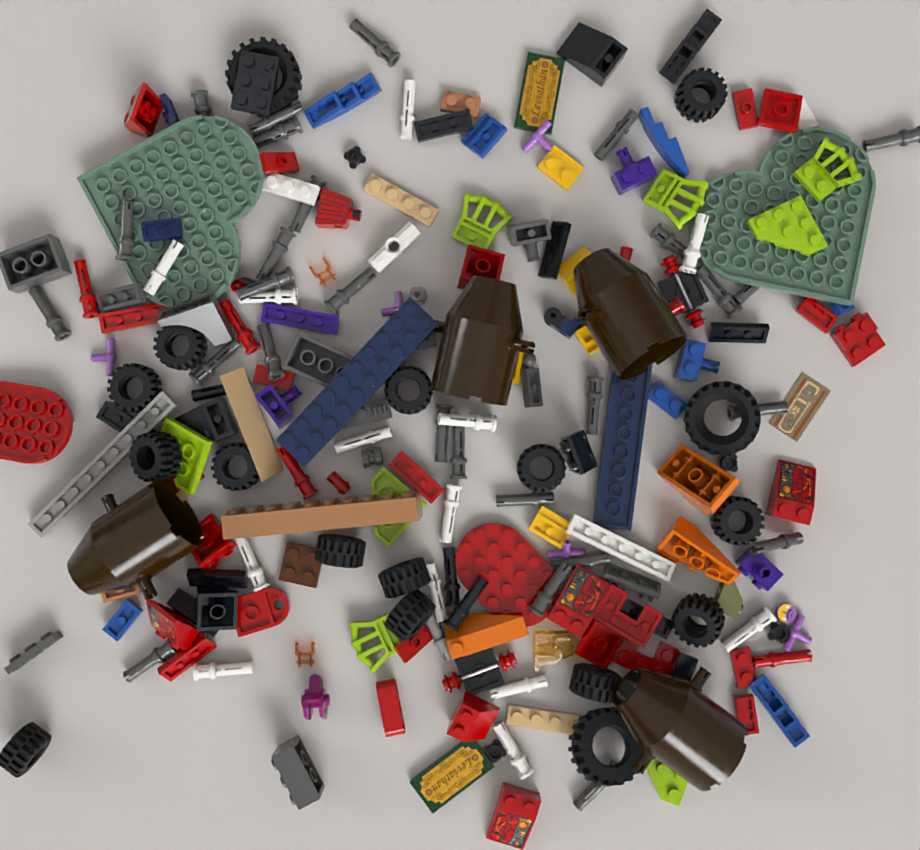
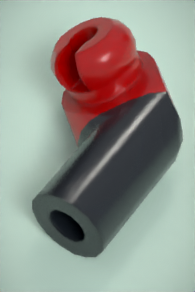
M242 277L232 283L231 290L237 293L236 289L243 288L257 281L248 277Z

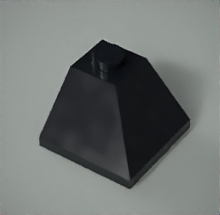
M217 585L197 586V631L237 629L238 591Z

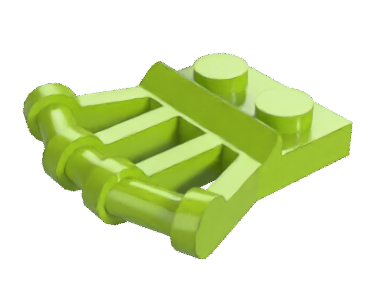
M827 137L823 139L814 157L793 174L818 203L838 187L857 182L863 178L861 173H858L853 156L850 157L845 152L846 149L843 146L840 147L830 142V139ZM824 148L834 152L823 163L818 161ZM839 157L844 163L832 173H829L825 167ZM848 167L851 177L836 181L834 177Z
M663 168L644 197L643 203L665 214L679 231L685 223L696 217L697 210L704 205L705 191L708 189L709 183L706 181L684 179ZM682 187L697 188V189H698L697 196H695V195H693V194H691V193H689V192H687V191H685V190H683V189H681V188H682ZM679 195L693 202V204L689 208L674 199ZM672 206L685 214L677 219L668 208Z
M465 192L463 214L451 238L467 246L469 244L488 249L496 233L508 224L514 216L511 213L508 214L499 201L496 200L494 202L488 199L489 196L485 194L483 196L471 195L470 192ZM469 202L479 203L472 219L467 217ZM487 206L491 208V211L483 225L477 222V219L483 207ZM497 212L503 220L491 229L488 226Z
M389 613L372 621L348 623L349 628H351L350 644L357 652V659L370 668L369 671L371 673H374L389 656L397 653L393 647L400 640L385 626ZM358 628H375V631L359 638ZM379 636L381 643L364 650L361 643ZM382 648L386 651L376 662L368 657V655Z

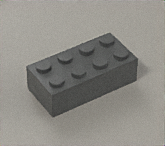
M298 332L282 367L326 387L349 363L353 356Z

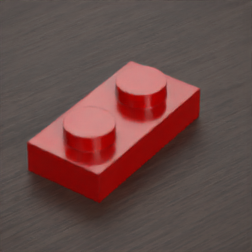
M750 647L735 648L729 653L736 687L738 689L747 688L756 679Z

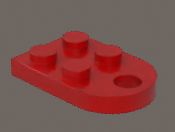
M267 587L256 592L238 596L236 629L238 637L282 623L290 612V601L285 592L275 587ZM276 599L284 601L285 606L283 609L275 607Z

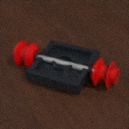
M672 254L662 259L664 263L660 264L666 267L664 273L671 274V276L659 281L657 284L667 304L673 301L675 296L680 298L686 310L680 311L675 316L688 311L685 319H690L691 324L689 327L693 325L695 329L704 325L703 320L707 319L701 317L703 310H695V307L708 302L709 299L697 273L679 272V267L682 264H677L678 256L674 257Z
M492 648L455 659L460 675L458 677L453 671L450 677L444 674L445 679H442V684L445 691L449 690L452 693V688L455 687L460 690L461 683L463 682L466 691L475 695L504 684L505 682L499 668L502 667L506 672L509 666L515 669L514 664L518 662L514 652L510 653L508 650L505 656L500 653L499 661L496 660Z

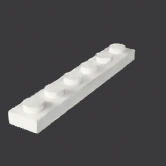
M576 514L572 515L565 531L666 582L670 581L676 566L675 563Z

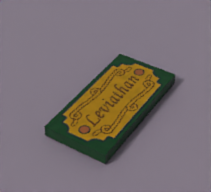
M528 52L514 128L534 132L539 129L545 120H549L552 125L544 134L551 135L565 59Z
M477 741L460 742L411 779L410 784L430 811L434 813L493 769L494 764L484 753Z

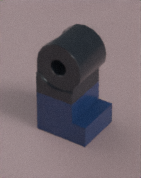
M555 307L548 308L544 315L545 323L568 339L571 338L581 323L576 317L573 321L561 315L560 310Z

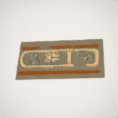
M802 372L783 400L788 403V413L774 414L769 424L797 442L831 391Z

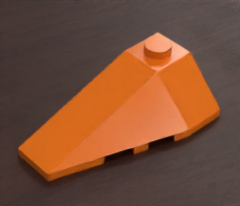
M681 516L673 523L655 549L656 553L676 565L678 563L689 566V570L695 571L697 569L704 572L707 577L728 585L741 573L695 525Z
M468 612V617L463 619L458 626L459 630L457 632L445 624L446 642L452 659L467 656L529 635L524 616L491 615Z

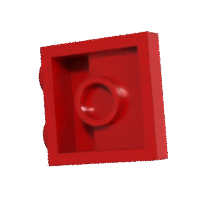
M859 312L850 318V323L839 325L834 329L835 333L831 335V338L851 367H855L886 345L877 333L878 327L868 313L861 314Z
M211 513L200 522L204 538L201 539L203 544L191 552L198 565L204 569L217 567L219 560L223 556H230L234 552L233 548L237 546L233 539L223 540L222 525L216 516Z
M592 619L573 652L606 670L618 648L622 645L624 636L599 621Z

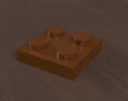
M287 542L279 580L317 588L322 564L314 560L316 548Z

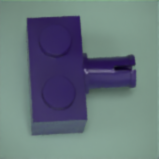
M627 147L616 152L623 168L613 174L611 181L619 196L652 180L656 176L657 171L649 156L636 162L633 161Z
M270 384L254 396L279 429L295 419L294 414L288 407L291 402L302 396V393L294 385L293 388L281 396V394L278 395Z
M755 547L748 548L735 561L739 566L737 569L745 577L748 575L752 578L751 583L760 590L762 588L769 591L784 574L762 553L753 555L750 549H755Z

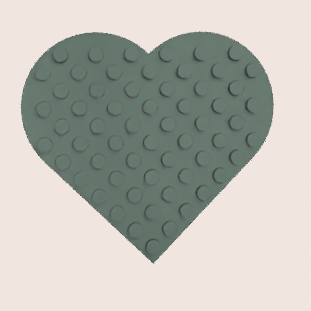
M197 115L185 118L80 175L77 179L117 254L118 244L116 241L120 237L121 201L134 202L132 238L135 241V245L132 248L134 261H121L133 283L142 282L143 288L146 286L152 276L150 273L152 270L155 271L173 239L184 245L165 276L167 279L165 282L162 281L155 295L153 296L144 290L147 298L159 305L170 308L214 293L217 299L229 288L237 274L241 258L240 239L234 224L247 216L257 203L263 188L264 172L259 158L261 153L254 140L242 127L223 117Z
M820 127L804 128L796 133H789L778 140L762 160L759 171L738 170L734 171V173L722 175L710 182L708 189L705 191V203L697 210V213L709 216L700 246L701 257L699 259L702 261V264L714 274L729 281L852 306L876 189L875 172L871 168L866 152L861 146L858 147L852 142L850 137L836 130ZM827 137L830 139V142L840 147L843 146L846 149L845 152L850 157L853 156L858 173H861L863 178L857 182L838 187L818 203L793 174L814 157L823 139ZM824 148L818 161L823 163L834 152ZM838 157L825 169L832 173L844 162ZM848 167L834 177V179L838 181L851 177ZM801 195L828 246L810 256L801 254V252L792 249L788 250L775 246L774 243L755 239L747 221ZM696 217L689 220V238H691Z

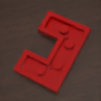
M611 583L593 618L645 648L664 614L645 604L637 620L620 611L629 593Z
M624 637L622 645L618 648L612 661L630 670L638 667L668 674L680 650L660 641L653 658L638 652L639 645Z

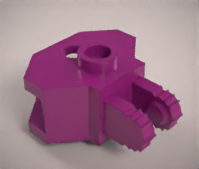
M314 673L309 677V689H305L304 695L301 696L304 718L311 720L313 708H319L320 717L327 719L330 694H327V691L323 688L321 677Z

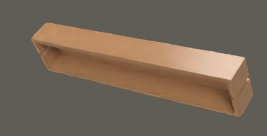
M407 490L401 493V495H396V492H387L381 495V497H377V494H368L361 499H358V496H348L340 501L336 497L328 498L323 502H320V499L309 500L304 504H301V501L289 502V504L282 506V503H275L263 508V505H255L246 510L244 507H235L233 510H227V514L221 516L223 540L419 521L423 516L421 493H415V490Z

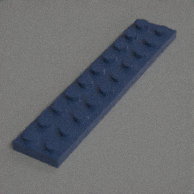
M409 297L276 441L306 467L439 324Z
M652 365L646 367L647 372L623 381L617 378L613 370L611 373L592 523L600 527L631 531Z

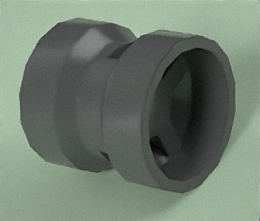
M380 446L374 447L372 451L368 449L361 450L364 468L371 467L374 463L377 466L384 465Z

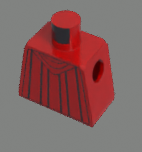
M322 188L315 225L317 228L348 229L350 220L361 221L362 210L352 209V199Z

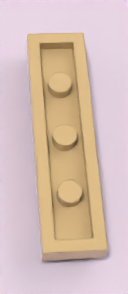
M373 173L363 189L365 193L429 228L439 212L433 206Z
M508 704L506 725L573 735L574 729L572 727L579 722L578 718L583 715Z

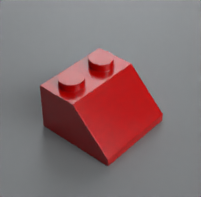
M468 244L457 288L464 290L473 275L500 280L505 254Z
M465 691L450 719L446 734L462 742L483 740L499 713L500 707Z

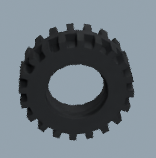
M260 37V41L255 42L254 38L249 39L250 44L245 46L242 42L239 44L241 49L238 52L232 51L233 59L227 60L229 69L225 70V75L228 79L226 83L233 95L241 50L280 57L279 69L282 73V82L274 94L272 115L285 107L291 106V102L294 99L298 100V90L302 89L300 83L302 75L291 50H287L286 45L283 43L281 45L278 44L276 39L273 38L271 41H267L265 37Z
M716 381L707 384L697 390L689 399L685 408V430L689 434L692 443L694 442L700 450L707 451L711 455H734L746 449L754 441L759 431L761 413L757 400L748 389H745L740 384L730 381ZM717 400L732 402L741 413L739 427L729 435L719 436L712 433L704 422L706 408Z
M615 707L598 708L578 718L579 722L572 727L574 729L573 735H569L568 739L572 740L568 751H572L573 758H571V762L577 765L576 771L579 774H583L585 776L584 779L592 781L596 785L614 786L623 785L626 781H632L634 779L633 775L640 773L632 765H634L643 751L635 742ZM604 727L617 730L624 739V756L615 765L608 766L602 764L593 752L592 743L594 736Z

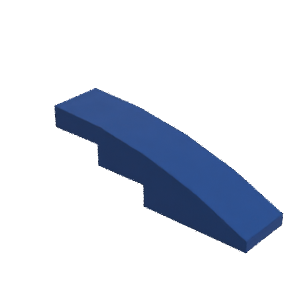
M369 73L356 83L351 82L338 92H331L305 110V115L312 128L315 129L354 109L381 92L382 89L374 74Z
M642 108L638 113L639 120L652 145L678 176L686 178L690 172L677 138L669 139L663 123L655 124L649 108Z
M764 674L748 685L793 747L796 748L810 737L789 708V705Z

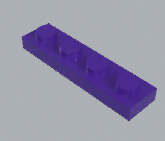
M265 302L261 322L337 335L340 316Z

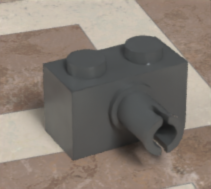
M540 219L507 226L510 245H525L528 262L540 260L537 243L552 239L549 220Z

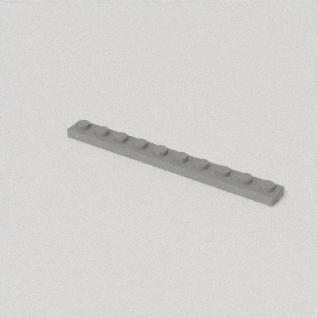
M161 391L28 525L41 538L44 537L130 452V447H133L132 442L136 440L138 435L150 433L178 404L165 391Z

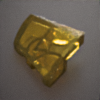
M534 631V672L540 671V667L549 663L553 665L560 659L573 656V633L569 631Z

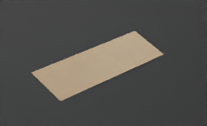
M244 367L220 375L219 377L261 482L284 471Z

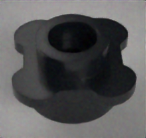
M358 146L344 153V159L349 162L351 169H356L357 165L366 162V157L361 154V149Z
M736 454L718 456L721 469L732 472L738 470Z
M772 622L767 638L771 641L776 640L779 643H784L788 636V626Z
M498 739L493 740L492 744L484 747V753L488 754L492 763H496L506 756L507 751L502 748Z

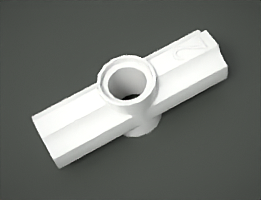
M409 221L393 237L387 239L385 245L368 262L380 273L396 257L401 256L403 251L421 233ZM394 243L399 245V249L395 252L389 250L390 245Z

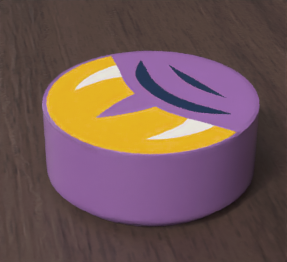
M781 603L775 610L776 617L784 623H790L796 618V609L789 603Z

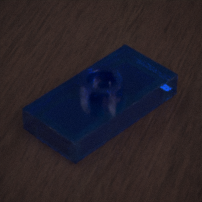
M165 93L158 95L165 110L162 112L165 121L170 123V125L179 122L178 115L168 95Z
M181 218L141 222L144 242L184 238Z

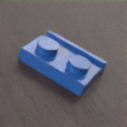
M485 113L473 126L474 130H470L461 142L483 159L507 132V128Z

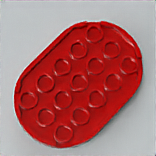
M0 381V459L33 465L45 463L59 455L68 444L73 430V416L66 400L56 392L46 388Z
M486 523L470 530L461 540L455 558L458 577L467 590L471 588L479 575L489 582L477 600L491 615L524 616L527 627L536 625L547 618L558 597L559 587L552 596L553 602L548 604L543 611L542 618L527 607L532 605L537 598V592L544 589L553 576L554 570L518 531L505 524Z

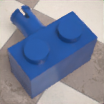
M687 339V342L680 348L673 378L695 382L701 369L717 374L719 370L717 366H720V362L704 358L706 343Z

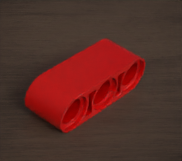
M396 679L376 682L385 736L391 737L405 734V724Z

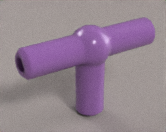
M545 120L539 129L532 133L531 138L522 147V150L528 153L538 142L546 151H550L552 145L542 135L549 129L552 123L549 120Z
M401 291L395 292L396 307L381 309L382 316L393 315L403 305Z
M107 338L106 354H92L91 361H106L107 376H111V373L115 372L114 361L116 355L114 354V339Z
M565 540L562 550H550L546 552L547 558L562 557L567 559L569 557L585 556V549H571V541Z
M797 615L792 628L788 631L789 635L784 643V650L790 651L796 638L806 644L812 642L810 636L799 631L805 616Z

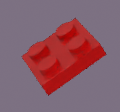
M765 88L757 126L796 133L803 96Z

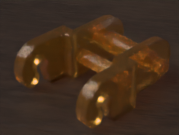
M324 257L322 259L327 265L326 270L318 274L315 273L311 266L309 268L313 275L320 279V285L326 286L325 283L332 278L335 280V273H331V266ZM329 272L330 275L322 280L320 276Z
M295 642V655H298V661H296L298 667L301 664H310V667H312L313 663H315V660H313L315 642L311 643L310 653H301L298 647L299 642ZM301 656H310V660H301Z

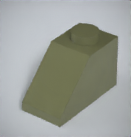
M733 581L728 585L719 582L713 601L719 602V608H723L724 615L736 619L743 610V599L736 583Z

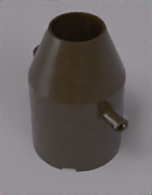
M609 248L597 250L585 257L574 268L573 273L579 308L578 319L581 318L580 321L585 324L619 380H628L647 372L646 367L653 363L659 365L676 353L687 342L688 335L648 273Z
M473 275L446 314L445 322L435 320L439 327H436L433 332L442 333L430 388L444 394L468 400L470 396L482 398L481 402L507 406L519 352L529 355L533 354L534 350L527 347L535 348V343L522 340L524 330L516 285Z
M157 479L119 505H117L113 494H106L105 497H102L101 501L107 513L93 521L67 562L68 572L77 587L88 595H96L140 586L145 600L154 598L153 595L156 597L158 593L153 586L152 578L203 544L201 539L204 538L200 522L186 500L182 502L176 495L178 490L168 482Z
M700 666L691 681H687L681 677L637 667L630 670L617 685L613 695V704L635 742L642 748L643 752L634 765H632L641 774H644L652 760L657 759L696 789L709 791L711 790L710 787L714 784L720 786L739 765L747 746L744 743L745 735H748L747 728L744 723L702 692L701 688L712 675L705 668Z

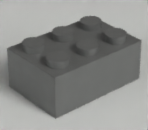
M47 234L0 252V269L9 291L18 294L72 274L59 238L52 234Z
M299 735L278 745L271 757V763L274 769L279 771L282 785L285 788L287 787L290 792L289 797L292 804L296 805L298 810L319 800L325 785Z

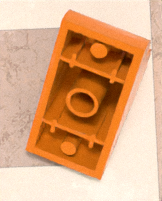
M680 444L657 471V474L666 483L678 491L695 508L708 516L716 512L740 483L736 477L683 444Z

